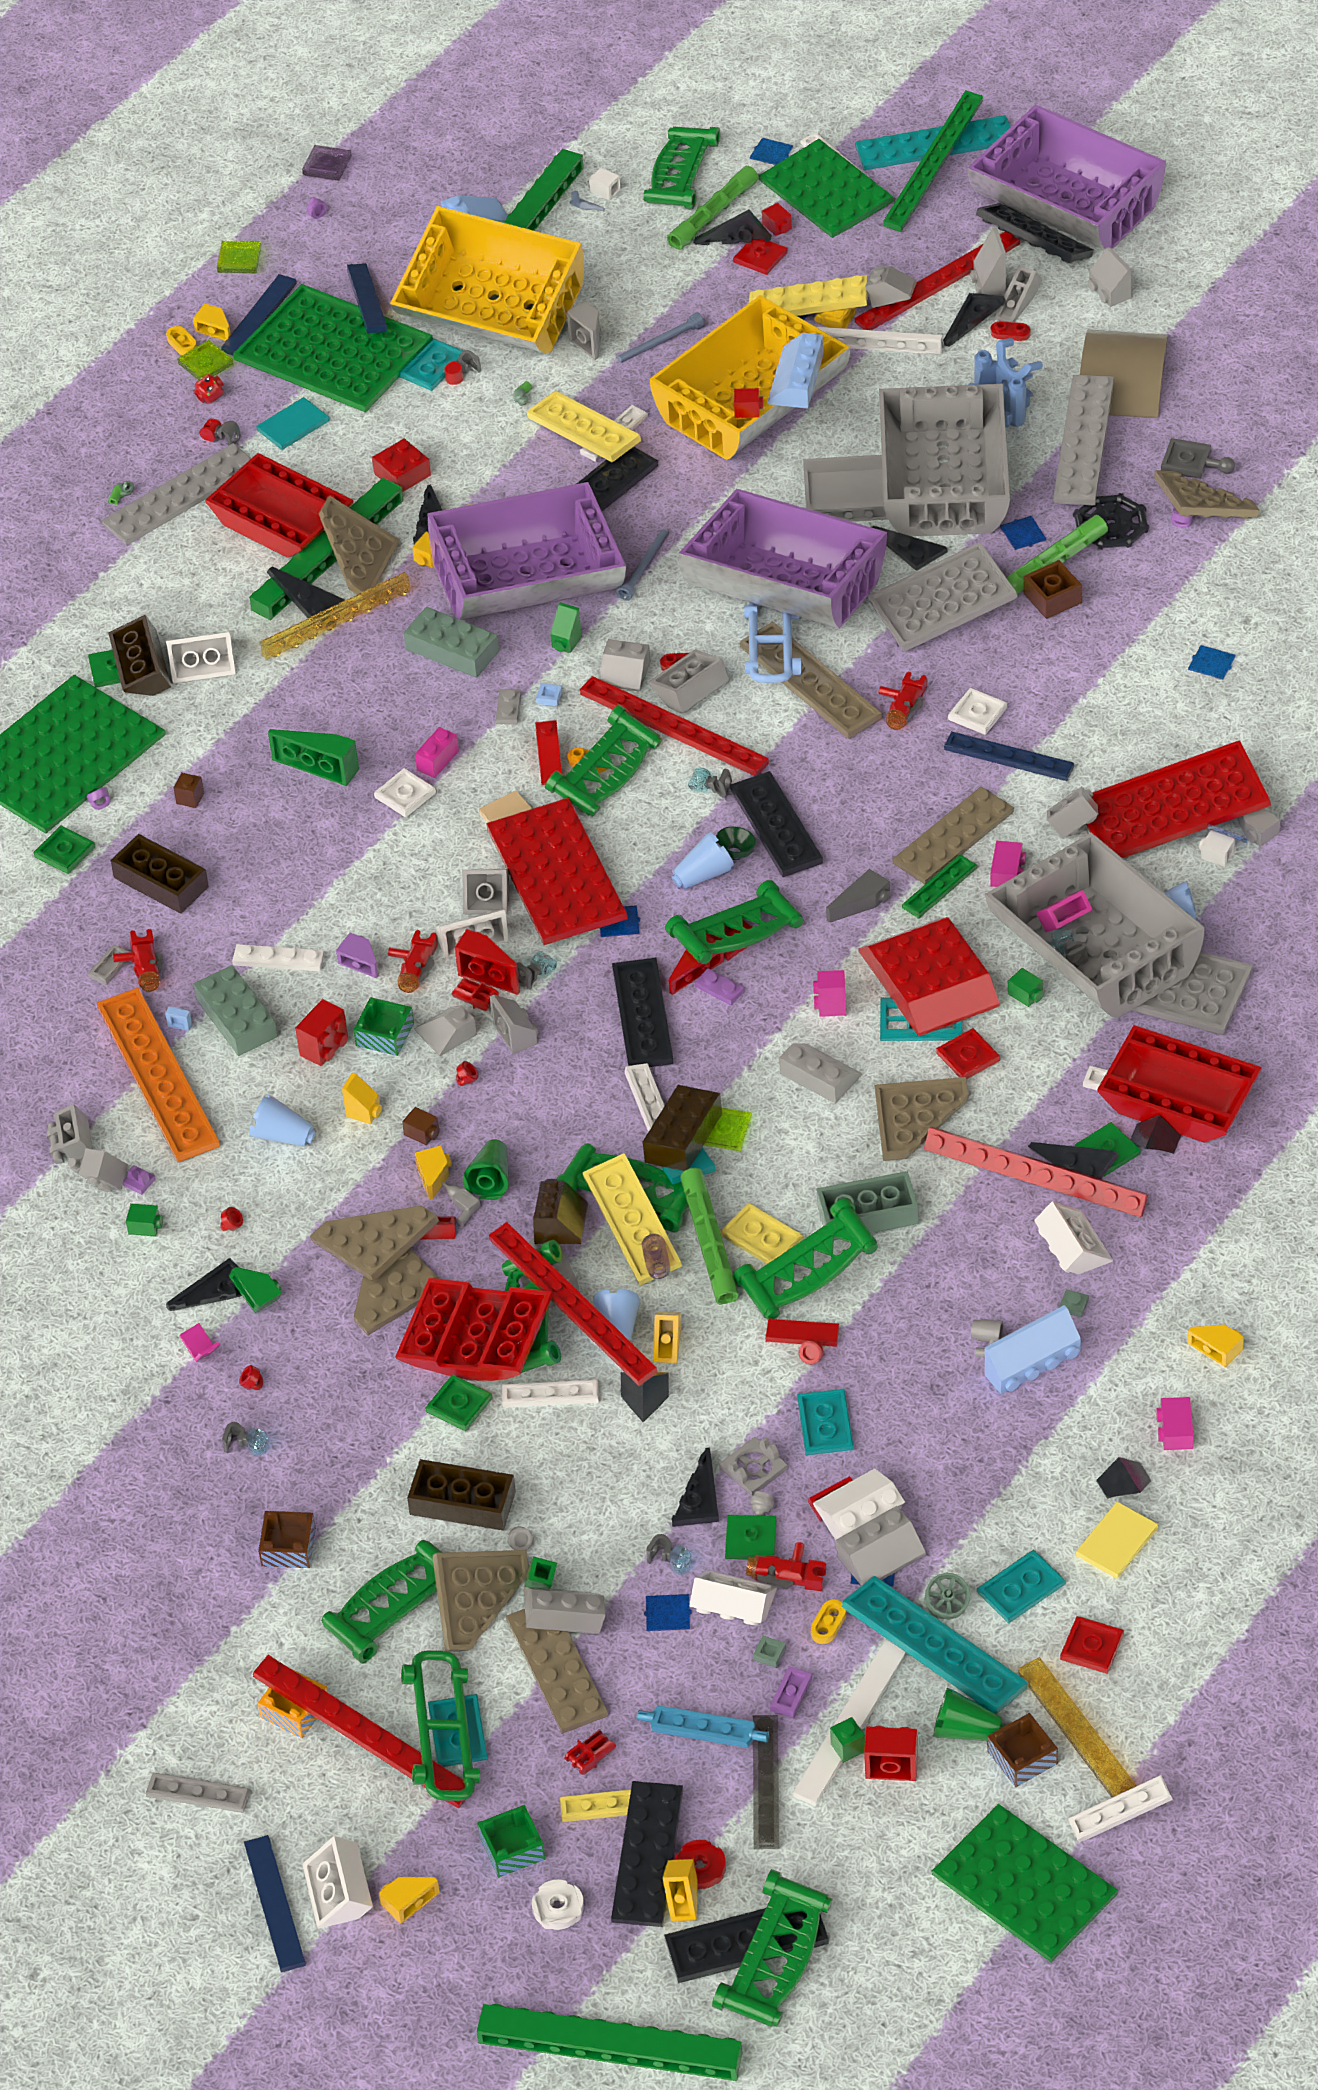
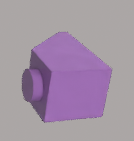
M349 932L336 949L338 964L377 978V962L369 939Z

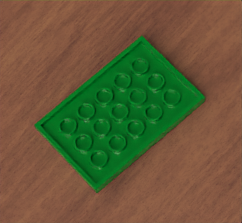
M820 139L815 140L758 175L759 181L831 238L852 228L893 202V196Z
M999 1803L932 1870L934 1877L1051 1963L1118 1894V1890Z

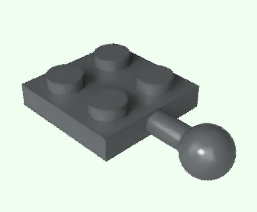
M1171 438L1161 464V470L1176 471L1184 476L1201 479L1206 466L1219 468L1222 473L1228 474L1234 470L1235 463L1229 457H1224L1221 460L1209 458L1211 453V445Z

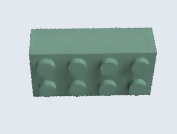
M427 606L404 632L406 650L476 678L499 652L497 634Z
M233 965L193 983L196 1001L238 1056L278 1037L275 1020Z
M908 1171L816 1188L817 1207L823 1226L835 1219L830 1212L831 1207L843 1198H849L855 1206V1212L870 1233L919 1224L918 1204Z

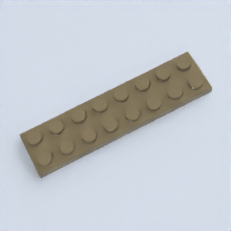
M772 621L757 630V635H783V630ZM749 636L740 641V647L748 654ZM792 638V658H801V675L792 674L790 679L782 682L786 687L847 739L882 719L879 710ZM783 643L758 644V663L771 674H782L784 672Z

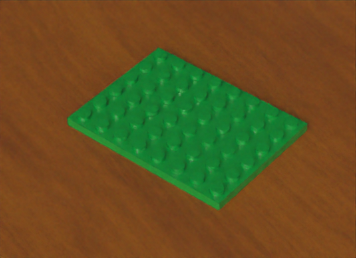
M301 284L233 353V357L238 362L366 413L400 377V372L433 340V335L385 316L387 332L367 333L357 305Z
M73 675L0 734V805L46 834L88 800L86 797L88 794L106 785L164 737L166 732L163 728L78 676Z

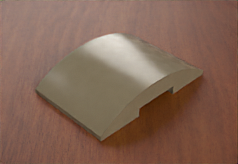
M1087 330L1080 375L1114 377L1110 416L1158 418L1169 334Z

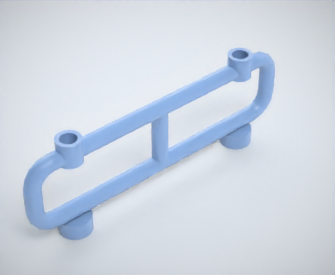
M750 602L748 606H744V617L749 618V661H745V674H750L751 678L759 683H780L790 679L792 674L801 675V658H792L791 619H800V617L782 612L783 635H757V606L759 605ZM783 643L784 672L782 674L764 675L758 673V644Z

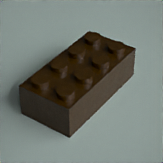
M139 833L110 860L113 877L116 880L180 914L209 887L205 868Z
M677 1085L642 1141L645 1163L681 1171L688 1170L722 1116L720 1093Z
M420 1459L407 1497L409 1514L504 1531L516 1493L514 1475Z

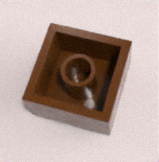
M1058 560L1024 575V595L1048 619L1082 603V584Z

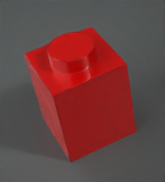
M778 202L761 210L762 224L775 236L792 229L791 214Z
M759 388L734 389L735 418L759 417V411L763 409V396H759Z

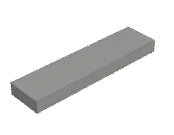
M154 1772L146 1791V1797L240 1813H244L250 1794V1788Z

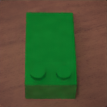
M269 729L268 731L273 761L344 786L349 784L359 770L355 740L338 734Z

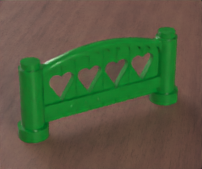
M670 127L668 130V139L670 140L665 144L655 161L651 176V188L644 190L643 200L652 204L684 206L685 209H694L697 196L696 190L691 189L707 146L718 147L720 142L719 127H710V129ZM684 143L690 147L680 151L676 150L679 148L678 144ZM676 155L686 159L677 163H671ZM669 168H675L680 171L677 174L666 175L669 173ZM666 180L676 184L667 188H661Z
M618 704L607 719V722L612 725L611 728L566 776L559 771H555L548 779L545 789L551 793H557L564 799L569 798L572 805L588 816L591 815L593 817L600 809L598 803L621 789L636 773L648 749L653 748L655 750L661 744L662 739L660 735L626 712L627 709ZM621 740L636 742L638 747L633 748L632 753H627ZM609 754L623 755L626 760L621 761L620 766H614ZM596 767L609 768L614 773L609 774L607 780H603L600 778ZM583 780L598 782L601 784V787L596 788L595 793H590Z
M766 880L758 887L756 891L757 898L689 924L682 915H675L667 921L665 931L672 938H676L699 963L706 964L712 959V954L730 952L754 945L777 933L786 925L795 929L799 928L803 924L804 919L801 913L780 893L779 886L773 880ZM761 912L773 915L777 919L763 922L761 920ZM742 919L755 922L759 924V926H753L751 929H745L743 927ZM724 926L739 930L741 933L727 936L724 934ZM706 933L718 936L722 940L708 943L706 941Z
M585 1143L579 1148L564 1173L558 1175L556 1179L558 1181H565L575 1191L577 1188L591 1192L582 1172L617 1156L595 1153V1147ZM627 1158L638 1179L653 1183L643 1190L655 1213L660 1215L658 1219L664 1230L673 1233L677 1232L683 1223L682 1218L689 1208L682 1182L672 1184L663 1170L650 1164ZM657 1186H664L666 1189L670 1188L674 1191L661 1198H657L655 1188Z
M849 1198L840 1199L831 1207L830 1212L835 1219L758 1271L755 1270L752 1264H744L733 1273L736 1284L744 1288L764 1318L776 1319L780 1314L779 1308L781 1306L800 1300L827 1285L841 1274L861 1252L869 1255L877 1250L876 1239L855 1212V1206ZM834 1238L851 1243L850 1248L843 1250L839 1255H834ZM815 1251L831 1256L829 1262L823 1263L820 1268H814ZM796 1264L811 1269L810 1275L803 1276L801 1281H794ZM776 1277L792 1283V1286L789 1289H784L780 1295L775 1294Z
M555 1240L545 1242L540 1248L535 1249L551 1265L562 1261V1250ZM509 1259L502 1264V1271L505 1276H508L505 1291H509L510 1287L519 1288V1279L526 1275ZM532 1281L524 1287V1289L540 1290ZM549 1306L521 1373L543 1365L552 1366L561 1361L559 1346L552 1340L548 1341Z
M419 1541L415 1547L416 1554L389 1566L371 1578L348 1600L339 1613L328 1611L323 1615L321 1620L323 1626L352 1651L353 1657L360 1663L364 1664L375 1656L378 1645L373 1640L437 1592L432 1555L443 1552L430 1541ZM423 1566L426 1579L412 1578L406 1575L414 1571L415 1567ZM404 1580L406 1581L408 1593L388 1591V1588L395 1586L397 1581ZM381 1594H385L388 1597V1608L369 1605L371 1601L377 1600V1597ZM363 1608L369 1611V1623L350 1619L351 1616L358 1614L359 1610Z
M771 1869L762 1890L763 1894L771 1897L732 1986L723 1982L719 1984L712 2001V2007L721 2011L725 2008L767 2026L778 2027L783 2012L779 2011V2006L787 1999L801 1979L814 1949L819 1926V1915L822 1912L828 1913L833 1899L828 1897V1894L782 1877L781 1872ZM803 1911L807 1914V1918L802 1920L803 1927L796 1930L783 1914ZM796 1935L797 1940L792 1943L793 1950L784 1952L774 1939V1936ZM780 1956L785 1957L787 1963L782 1966L783 1972L780 1975L773 1974L763 1960ZM773 1979L777 1982V1986L772 1989L773 1995L770 1998H765L753 1982Z

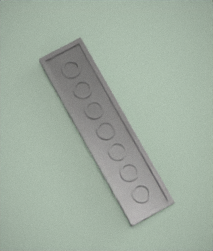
M1073 375L1053 497L1054 503L1096 504L1114 377Z
M233 443L104 518L102 524L127 546L207 499L245 465L251 457Z

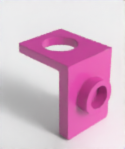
M200 1323L179 1335L196 1362L220 1346L219 1341L215 1344L211 1342Z

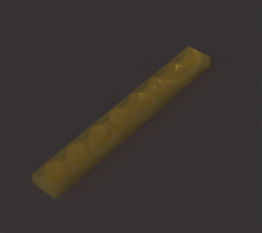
M403 572L260 641L262 656L266 660L277 657L290 648H296L300 643L314 639L325 631L333 630L336 626L349 622L362 613H368L371 609L381 604L384 605L395 597L405 595L411 590L409 576Z
M1039 1657L1019 1667L1018 1674L1020 1677L1028 1682L1029 1689L1111 1798L1136 1787L1135 1782Z

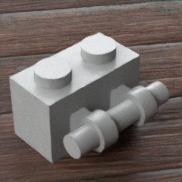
M1081 786L1047 810V821L1062 839L1068 835H1074L1081 826L1086 823L1089 824L1096 819L1098 805L1091 798L1093 793L1090 789L1085 791Z
M74 1104L54 1113L55 1122L48 1124L47 1139L51 1143L49 1148L50 1156L53 1157L54 1163H62L64 1153L70 1159L83 1158L86 1148L93 1149L87 1116Z
M86 1148L83 1159L71 1158L68 1161L72 1171L87 1179L86 1183L98 1186V1189L104 1192H111L112 1189L121 1191L128 1164L108 1152Z

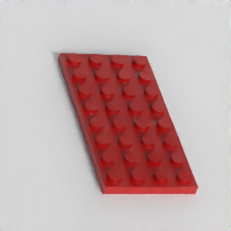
M1239 740L1092 792L1093 797L1091 798L1098 805V815L1093 822L1086 823V826L1090 833L1094 834L1121 858H1125L1269 807L1271 802Z
M569 798L486 823L493 843L505 867L509 870L511 880L543 945L627 919V912Z

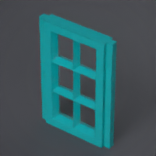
M881 997L880 1041H950L962 1034V1021L954 1023V1029H938L918 1037L904 1016H889V1009H899L895 1001L891 997ZM907 1021V1029H888V1022Z

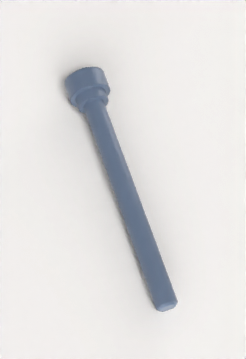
M696 312L689 316L687 322L618 355L617 359L622 363L689 329L698 330L705 326L701 314Z
M662 529L629 580L618 587L616 590L618 598L628 601L635 593V584L667 537L668 532Z

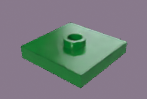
M113 650L88 654L96 688L121 683Z
M60 825L33 853L35 858L69 874L95 848V842Z
M1112 1122L1075 1144V1147L1114 1150L1119 1156L1105 1173L1104 1177L1141 1153V1150Z
M452 1374L425 1407L426 1413L466 1432L492 1400V1393Z
M727 1515L725 1559L758 1560L759 1556H775L776 1516Z

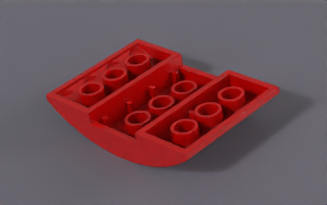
M428 1278L395 1357L397 1360L417 1368L448 1376L453 1374L466 1380L498 1381L516 1377L521 1374L553 1293L550 1291L510 1287L509 1291L473 1288L469 1282Z

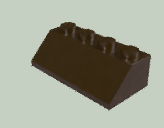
M146 615L108 632L122 690L125 693L154 696L171 688L157 630Z
M546 1179L540 1182L533 1216L534 1244H543L550 1240H555L558 1244L582 1243L588 1202L565 1181Z

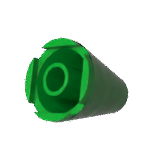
M497 1139L487 1141L464 1172L463 1185L465 1189L471 1194L482 1195L479 1199L497 1200L504 1195L509 1187L507 1146L504 1142Z
M946 1688L943 1696L945 1699L939 1708L933 1737L987 1741V1736L1003 1728L1005 1723H1001L1002 1717L953 1689Z

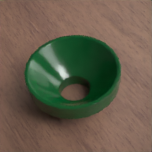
M736 826L725 827L716 835L718 839L716 843L721 847L724 846L732 860H740L749 856L755 848L756 840L754 835L744 828ZM736 848L740 852L730 851L729 849Z

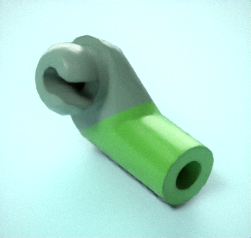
M525 381L513 393L514 401L518 402L520 406H523L528 401L525 394L532 389V385L528 381Z
M125 481L115 485L108 503L117 505L121 497L130 495L133 492L134 484L131 481Z

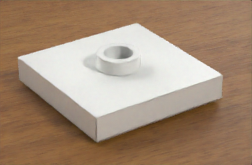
M969 688L948 714V720L986 735L1006 711L1007 703Z
M403 768L376 790L374 796L402 816L407 817L436 793L435 787Z

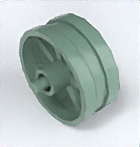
M946 1572L938 1574L931 1579L926 1588L924 1600L926 1608L933 1616L939 1619L950 1620L964 1613L969 1604L971 1593L968 1584L962 1577ZM940 1580H951L949 1587L945 1588ZM954 1582L960 1584L963 1589L954 1592L952 1589ZM934 1583L937 1584L942 1593L930 1592ZM965 1593L966 1600L963 1604L954 1597ZM929 1597L940 1598V1601L933 1607ZM951 1602L959 1606L961 1609L955 1613H952ZM944 1604L946 1605L947 1613H942L937 1609Z

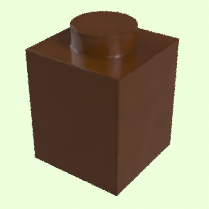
M181 772L173 787L176 804L197 808L204 795L202 777Z
M414 1107L402 1121L404 1135L426 1146L439 1135L438 1117L417 1107Z

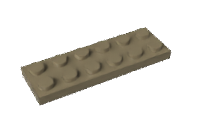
M981 786L893 858V864L923 884H926L957 856L965 853L1014 812V807Z
M525 1609L506 1615L511 1631L561 1734L608 1717V1711L569 1632L526 1628Z

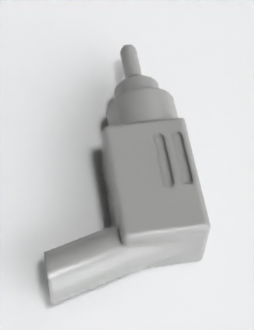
M442 1182V1185L447 1188L448 1196L453 1200V1205L462 1211L457 1222L463 1227L472 1214L480 1209V1200L464 1188L461 1189L457 1185L449 1186Z

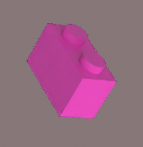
M438 727L415 753L417 771L435 778L458 753L457 734Z
M996 840L990 872L991 887H998L1024 872V869L1021 868V865L1026 863V852H1023V843Z
M1080 890L1036 912L1045 932H1049L1066 925L1093 909L1084 891Z
M844 970L817 971L818 981H813L814 994H818L814 996V1009H819V1017L846 1016Z
M1190 1397L1161 1398V1408H1156V1420L1162 1424V1427H1158V1442H1163L1164 1450L1193 1449L1194 1435Z

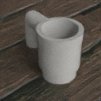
M973 1320L971 1329L972 1339L989 1342L990 1345L1002 1338L1003 1321ZM976 1347L975 1357L985 1358V1348Z

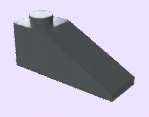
M868 869L826 907L827 921L831 923L876 908L881 902L885 903L891 894L890 881Z

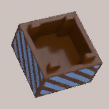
M265 1511L258 1550L261 1566L310 1568L316 1531L314 1514L311 1512Z
M1030 1713L987 1736V1752L1015 1788L1058 1764V1748Z

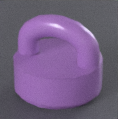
M312 197L307 207L308 215L314 219L324 216L327 210L326 203L321 199Z
M1174 508L1171 522L1176 527L1186 528L1190 526L1193 515L1190 517L1182 516Z
M102 787L86 796L92 807L98 810L107 807L111 800L106 787ZM102 797L105 798V802L102 804L96 803V800Z

